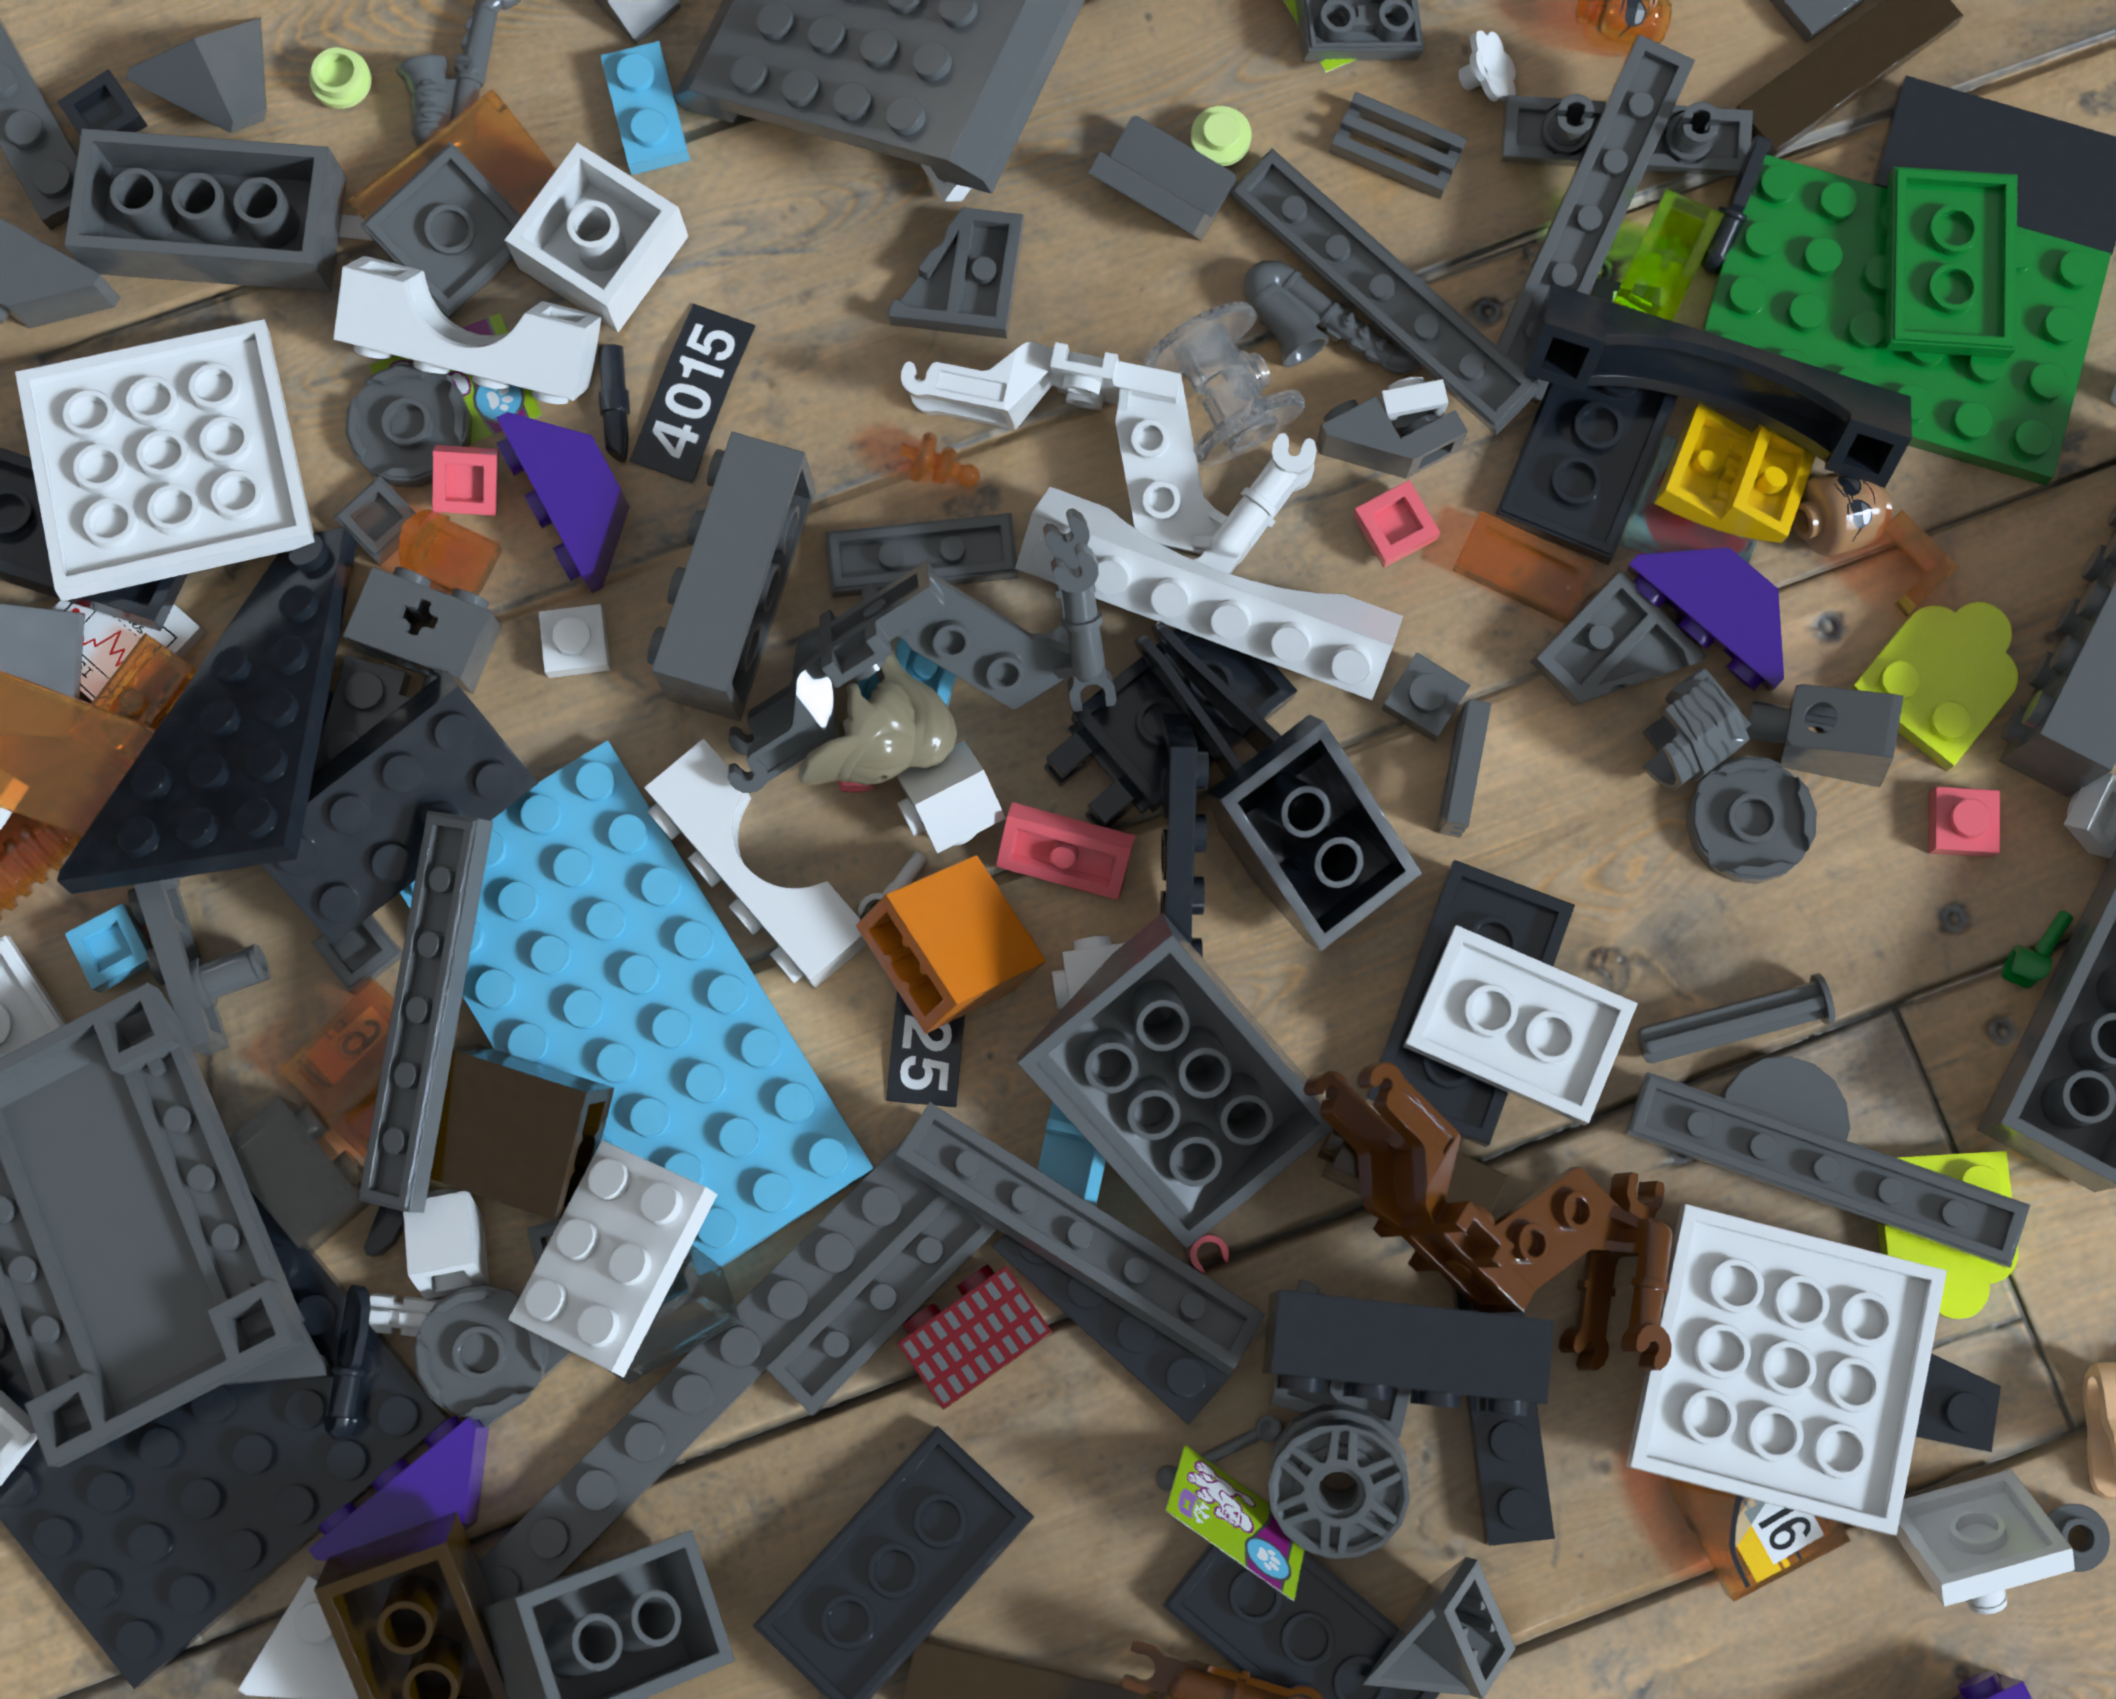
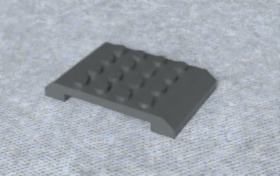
M722 0L674 98L684 110L733 123L737 114L927 165L931 167L939 180L992 194L1085 0Z
M149 983L0 1058V1308L35 1398L25 1403L46 1462L51 1467H62L303 1344L301 1314L183 1025L159 988Z

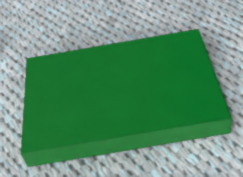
M1893 167L1888 174L1885 350L2010 358L2016 351L2018 175Z

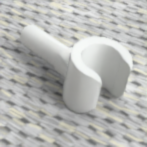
M915 851L883 893H872L861 901L858 907L859 918L862 919L870 911L872 905L880 901L886 894L911 884L928 859L922 853Z

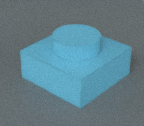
M123 903L65 933L91 989L101 993L149 968L147 950L151 947L131 907Z

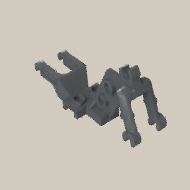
M1074 508L1067 510L1066 517L1071 530L1067 534L1061 533L1053 524L1046 523L1043 527L1046 546L1054 554L1051 567L1054 581L1057 584L1055 591L1056 599L1060 598L1063 613L1062 625L1050 633H1030L939 578L927 561L878 591L873 583L868 584L862 588V602L836 618L830 609L819 616L820 629L799 636L796 640L793 676L789 686L749 710L747 723L752 734L746 735L742 729L736 726L730 727L729 743L736 752L747 755V762L751 770L746 772L736 763L729 764L728 780L730 784L742 793L757 792L768 781L805 759L808 753L826 742L836 739L834 686L837 689L853 678L856 681H860L876 673L884 665L887 657L891 655L890 640L895 637L904 639L913 651L1011 709L1016 710L1066 678H1069L1067 681L1071 708L1074 712L1083 711L1080 693L1084 687L1092 684L1103 688L1106 706H1114L1117 701L1112 674L1105 668L1100 625L1103 624L1102 612L1097 613L1094 593L1096 592L1094 584L1099 575L1098 563L1092 549L1087 546L1090 533L1087 521L1082 513Z

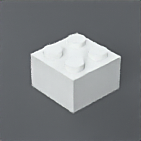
M576 143L506 237L505 242L518 269L583 311L602 316L601 322L618 333L686 241L688 234L679 207L581 144Z

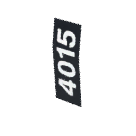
M693 303L669 357L630 462L693 483L731 381L756 325Z

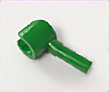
M2059 911L2039 942L2036 943L2034 950L2019 944L2015 945L2004 963L2001 977L2024 988H2031L2037 981L2046 977L2052 967L2050 956L2054 952V947L2072 923L2073 916L2066 911Z

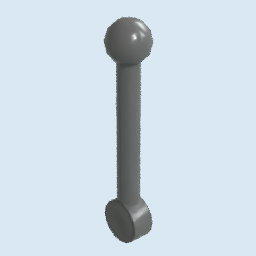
M1262 1416L1256 1421L1254 1429L1201 1454V1456L1213 1464L1259 1440L1274 1442L1282 1433V1425L1274 1416ZM1164 1465L1158 1469L1155 1480L1160 1489L1164 1491L1172 1490L1178 1466Z

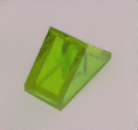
M1666 189L1646 228L1613 303L1672 321L1724 214Z

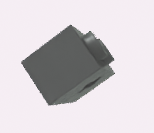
M372 567L343 637L360 653L422 676L438 677L447 670L463 691L473 694L502 627L492 612L487 609L489 602L472 592L460 588H454L451 595L429 588L431 581L428 578L403 567H396L393 574ZM433 617L437 622L434 629L422 627L419 633L414 629L417 621L428 624Z

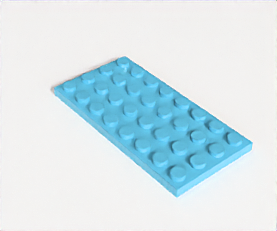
M607 740L538 782L536 786L491 820L493 825L462 996L495 1050L614 1087L602 1140L701 1184L717 1194L690 1247L693 1250L689 1251L684 1259V1262L691 1267L686 1270L680 1268L674 1279L675 1281L682 1278L687 1282L678 1285L673 1281L670 1286L671 1289L668 1290L661 1304L662 1306L866 1177L874 1167L671 840L648 814L647 811L650 809L648 803ZM415 881L400 892L409 908L411 906ZM698 1253L705 1259L698 1263L690 1256ZM710 1262L716 1269L710 1272L702 1265ZM693 1270H696L702 1276L693 1278L688 1273H690Z

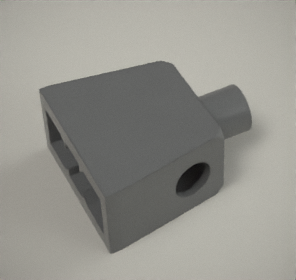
M1800 684L1795 687L1790 706L1752 701L1749 716L1751 725L1747 728L1749 739L1783 744L1780 764L1784 765V768L1881 787L1894 757L1904 696ZM1810 727L1818 728V729H1820L1821 731H1823L1824 733H1816V732L1811 731V730L1808 729V728H1810Z

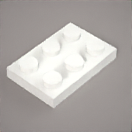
M1455 925L1403 1047L1579 1124L1586 1125L1590 1122L1638 1003Z
M602 1140L508 1320L624 1377L717 1194L701 1184Z

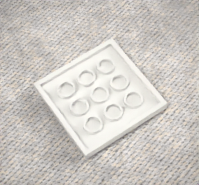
M265 319L15 372L54 588L61 601L287 552L315 542L271 336Z
M1687 1204L1681 1206L1666 1282L1669 1283L1668 1295H1664L1660 1326L1669 1334L1671 1340V1358L1667 1366L1660 1371L1645 1372L1626 1467L1875 1532L1897 1536L1947 1270Z

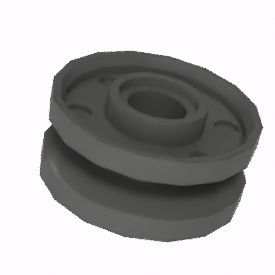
M1348 1404L1317 1406L1295 1417L1277 1437L1269 1462L1268 1488L1271 1511L1283 1533L1305 1551L1330 1559L1361 1557L1385 1545L1401 1527L1410 1501L1406 1451L1393 1428L1373 1412ZM1332 1472H1344L1352 1476L1356 1482L1347 1489L1335 1490L1325 1485L1322 1480Z

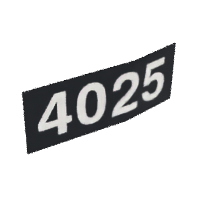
M897 991L886 1101L928 1105L931 1102L936 1106L957 1107L965 1015L925 1034Z

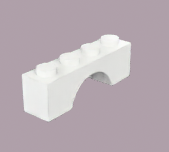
M363 256L343 266L333 339L353 344L354 352L366 357L385 359L391 357L392 354L412 359L413 366L421 371L445 374L449 373L451 369L473 375L472 381L480 386L506 389L510 385L532 390V397L537 400L552 404H566L569 400H575L590 388L602 316L542 301L526 311L511 332L500 335L476 334L454 324L441 312L429 292L423 270Z
M704 738L644 787L656 803L647 811L648 814L671 840L680 833L683 834L696 850L687 859L712 888L722 880L737 899L728 907L752 935L763 928L774 940L778 947L770 953V956L793 983L797 982L802 976H805L811 985L817 988L867 945L856 927L861 919L828 881L805 888H784L765 882L745 866L739 849V828L742 816L751 797L749 793H742L730 784L728 780V766Z

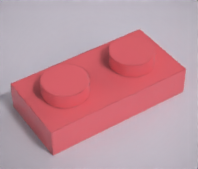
M1012 802L1005 822L996 867L1119 900L1136 835Z

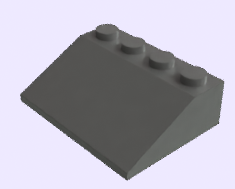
M1163 912L1116 950L1016 1058L1017 1063L1186 1249L1333 1129L1320 1115L1322 1100L1325 1097L1322 1094L1315 1096L1305 1095L1303 1089L1308 1078Z

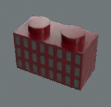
M989 1264L983 1266L956 1286L963 1297L942 1312L934 1302L902 1325L909 1335L897 1344L943 1410L1052 1333L1007 1266L994 1273Z

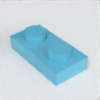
M659 41L600 55L631 175L690 161Z

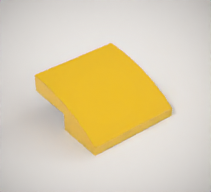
M1698 403L1686 418L1654 504L1676 515L1718 531L1760 541L1782 543L1789 535L1816 456L1792 440L1759 424L1752 432Z

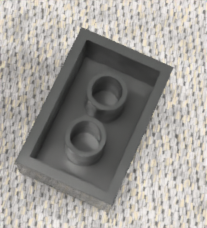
M693 1530L656 1540L481 1608L509 1699H646L735 1661Z

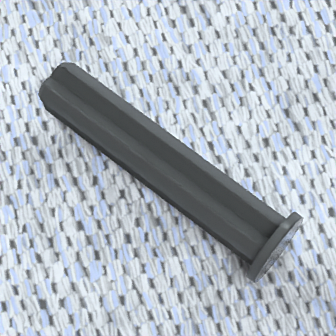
M1820 973L1810 976V983L1643 1026L1638 1030L1637 1041L1644 1060L1652 1064L1819 1019L1824 1024H1830L1835 1021V1008L1826 980Z

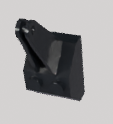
M1157 622L1152 626V631L1163 649L1194 686L1258 752L1257 755L1245 764H1242L1162 652L1144 634H1141L1134 640L1144 660L1167 687L1182 712L1188 714L1193 729L1226 777L1207 792L1218 830L1250 878L1307 943L1320 951L1324 950L1422 874L1325 721L1309 714L1281 736L1193 654L1164 622Z

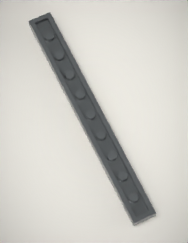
M905 1139L478 1562L494 1603L560 1578L767 1371L766 1367L940 1194L937 1190L892 1163L895 1154Z

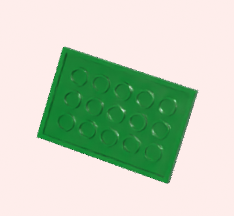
M1766 154L1746 208L1742 213L1747 215V220L1742 222L1735 242L1725 256L1728 259L1724 260L1722 268L1717 274L1702 331L1911 396L1912 439L1908 446L2046 486L2055 475L2112 253L2017 226L2016 351L2010 358L1885 350L1887 189Z

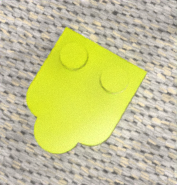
M1985 602L1966 604L1956 612L1938 605L1923 607L1903 623L1850 689L1904 696L1898 733L1948 771L1960 760L2012 696L2017 687V667L2013 659L2006 653L2012 640L2010 622L1999 608Z
M2007 1151L1896 1157L1897 1159L2012 1198ZM1877 1223L1880 1254L1947 1270L1939 1315L1945 1318L1964 1319L1977 1314L1988 1300L1990 1284L2007 1278L2014 1270L2018 1261V1246L2011 1268H2004Z

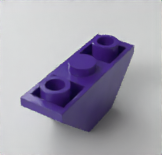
M510 412L496 417L506 435V438L496 442L512 474L515 476L525 471L535 490L524 496L540 526L544 528L553 523L563 543L553 547V550L569 580L572 581L582 576L592 594L602 589L630 506L592 435Z
M1731 548L1638 554L1630 562L1627 571L1636 577L1633 580L1637 585L1635 589L1656 607L1660 608L1665 602L1684 619L1678 624V628L1701 648L1707 650L1714 643L1732 659L1726 668L1744 685L1756 691L1762 684L1771 692L1784 680L1778 588Z
M455 1415L445 1421L425 1438L424 1442L430 1448L411 1465L405 1459L399 1460L371 1483L377 1491L371 1498L357 1509L352 1502H349L324 1520L318 1527L324 1536L308 1549L316 1560L327 1561L328 1557L456 1511L464 1530H468L478 1520L489 1427L486 1428L479 1419L473 1420L471 1417L461 1422Z

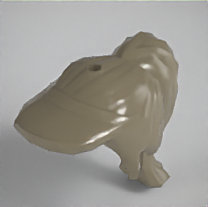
M899 637L890 640L891 655L887 657L884 665L876 672L880 683L876 684V688L872 690L871 698L868 701L862 697L857 684L851 683L845 688L848 694L846 703L848 717L844 721H836V739H832L808 753L799 768V780L803 784L817 785L840 780L863 785L878 784L894 778L908 768L920 767L928 769L940 765L953 750L957 737L954 718L947 705L933 688L915 679L901 667L896 658V647L900 640Z

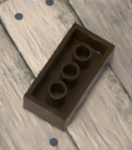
M457 1511L328 1557L314 1587V1592L359 1699H509L481 1610L482 1607L494 1602Z

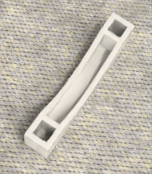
M1049 487L1032 512L1015 569L1056 584L1051 567L1054 554L1046 546L1043 527L1046 523L1056 526L1061 533H1069L1071 530L1068 525L1066 512L1068 509L1074 508L1082 513L1087 521L1090 533L1087 546L1092 549L1098 563L1099 575L1094 584L1096 599L1158 622L1162 621L1177 629L1373 700L1403 619L1402 615L1345 594H1323L1284 589L1216 570L1152 540L1127 524L1109 508L1053 487Z

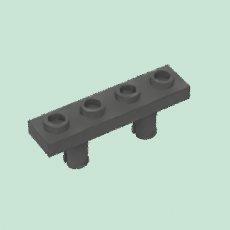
M1580 94L1568 95L1565 98L1508 95L1504 104L1500 162L1577 167L1606 101L1590 100ZM1696 102L1690 106L1675 105L1645 171L1738 177L1751 146L1753 110L1716 108L1706 102Z
M185 877L135 884V888L128 890V900L138 923L142 926L147 925L153 944V948L147 950L150 970L158 984L166 985L172 1009L183 1025L193 1052L208 1056L230 1048L216 1006L218 998L271 978L270 969L259 945L252 944L204 962L201 959L179 890L180 879Z

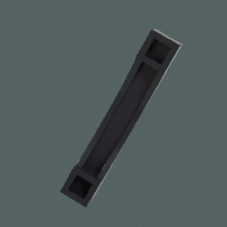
M1553 283L1549 287L1530 333L1525 375L1585 393L1587 386H1623L1659 391L1703 402L1752 420L1792 440L1823 460L1826 470L1857 480H1864L1883 488L1887 486L1912 439L1911 396Z

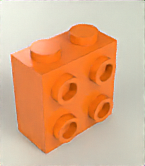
M977 855L886 894L856 925L925 1034L1015 991L1046 962V959L1034 943L1033 938L1027 932L1003 896L997 883L992 879Z

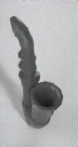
M476 0L472 8L473 14L465 24L467 32L460 45L463 49V54H457L455 58L454 70L456 74L454 79L446 78L448 60L441 55H420L406 59L398 64L396 73L405 82L411 96V135L414 137L418 151L429 161L449 142H452L463 155L467 154L476 134L477 128L474 124L480 88L484 86L498 12L512 8L522 0Z
M1262 260L1252 265L1245 274L1244 296L1250 310L1256 313L1260 322L1270 330L1273 338L1277 341L1281 351L1283 367L1290 368L1312 358L1327 345L1329 339L1335 343L1342 339L1347 342V347L1350 350L1362 353L1365 361L1381 364L1382 368L1398 375L1420 369L1414 361L1391 344L1386 337H1382L1374 331L1372 326L1365 324L1356 317L1355 313L1348 311L1340 303L1331 301L1301 277L1302 273L1300 271H1296L1281 261ZM1316 326H1319L1322 329L1324 328L1325 333L1320 331Z

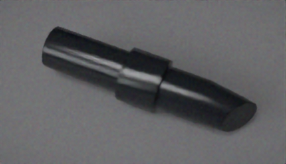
M608 344L599 347L601 373L599 408L600 415L603 416L605 449L614 459L625 463L628 456L630 398L625 382L624 349L621 345Z

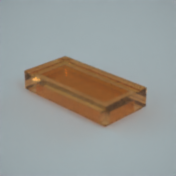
M1481 511L1452 571L1565 624L1592 571L1594 563Z

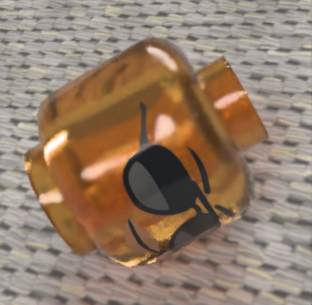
M1578 0L1575 19L1577 24L1583 25V36L1588 47L1627 57L1633 41L1639 34L1659 44L1662 43L1670 25L1672 5L1670 0Z

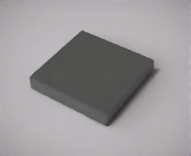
M449 142L360 225L396 264L424 271L426 283L435 304L450 319L514 260L505 239L522 216L452 142Z

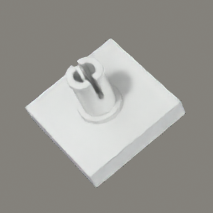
M2012 1469L1903 1499L1896 1537L1944 1607L1965 1601V1603L1968 1602V1607L1977 1614H1994L2007 1606L2005 1589L2074 1570L2072 1547Z

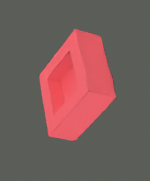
M435 445L433 450L432 512L496 516L498 510L499 449Z
M1410 480L1358 506L1353 513L1355 521L1383 568L1436 541L1441 533Z
M1935 787L1929 791V854L1993 857L2000 853V790Z

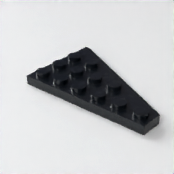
M345 527L313 533L315 542L295 550L277 554L60 868L57 882L68 892L77 894L290 861L298 858L357 541Z

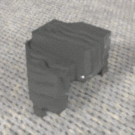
M1700 668L1670 690L1665 698V701L1670 705L1663 710V716L1642 732L1657 750V755L1645 764L1643 768L1652 779L1674 792L1686 781L1691 780L1694 783L1750 740L1746 730L1751 725L1750 722L1706 668Z

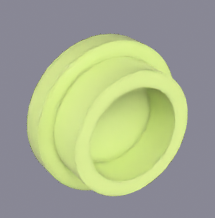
M334 47L322 51L315 58L310 69L309 83L314 95L321 103L331 108L345 109L355 106L366 97L371 87V72L365 60L356 52L348 49Z
M1215 106L1208 108L1197 116L1192 125V148L1223 167L1240 161L1248 152L1251 144L1252 132L1248 120L1241 112L1231 107Z

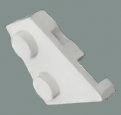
M312 1574L307 1576L238 1691L249 1696L293 1699H359L314 1592V1587L319 1579L318 1575Z

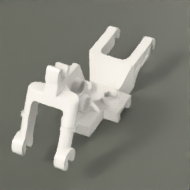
M1033 341L1024 343L993 368L986 371L934 362L927 370L925 380L922 381L921 379L916 380L917 368L911 361L906 362L901 370L902 385L908 394L911 395L914 406L925 415H943L1013 430L1018 428L1051 386H1056L1058 393L1067 394L1066 402L1074 406L1100 410L1102 409L1103 402L1117 404L1118 409L1115 423L1135 529L1165 547L1202 554L1200 558L1194 560L1229 574L1243 561L1267 527L1271 528L1276 521L1273 518L1293 491L1305 488L1312 480L1314 473V461L1317 452L1315 441L1311 438L1305 439L1300 454L1291 456L1288 453L1289 437L1285 433H1281L1273 442L1272 458L1250 488L1245 487L1240 493L1243 497L1229 516L1222 514L1203 496L1181 373L1119 361L1118 354L1105 352L1104 358L1071 352L1068 344L1055 342L1053 348Z

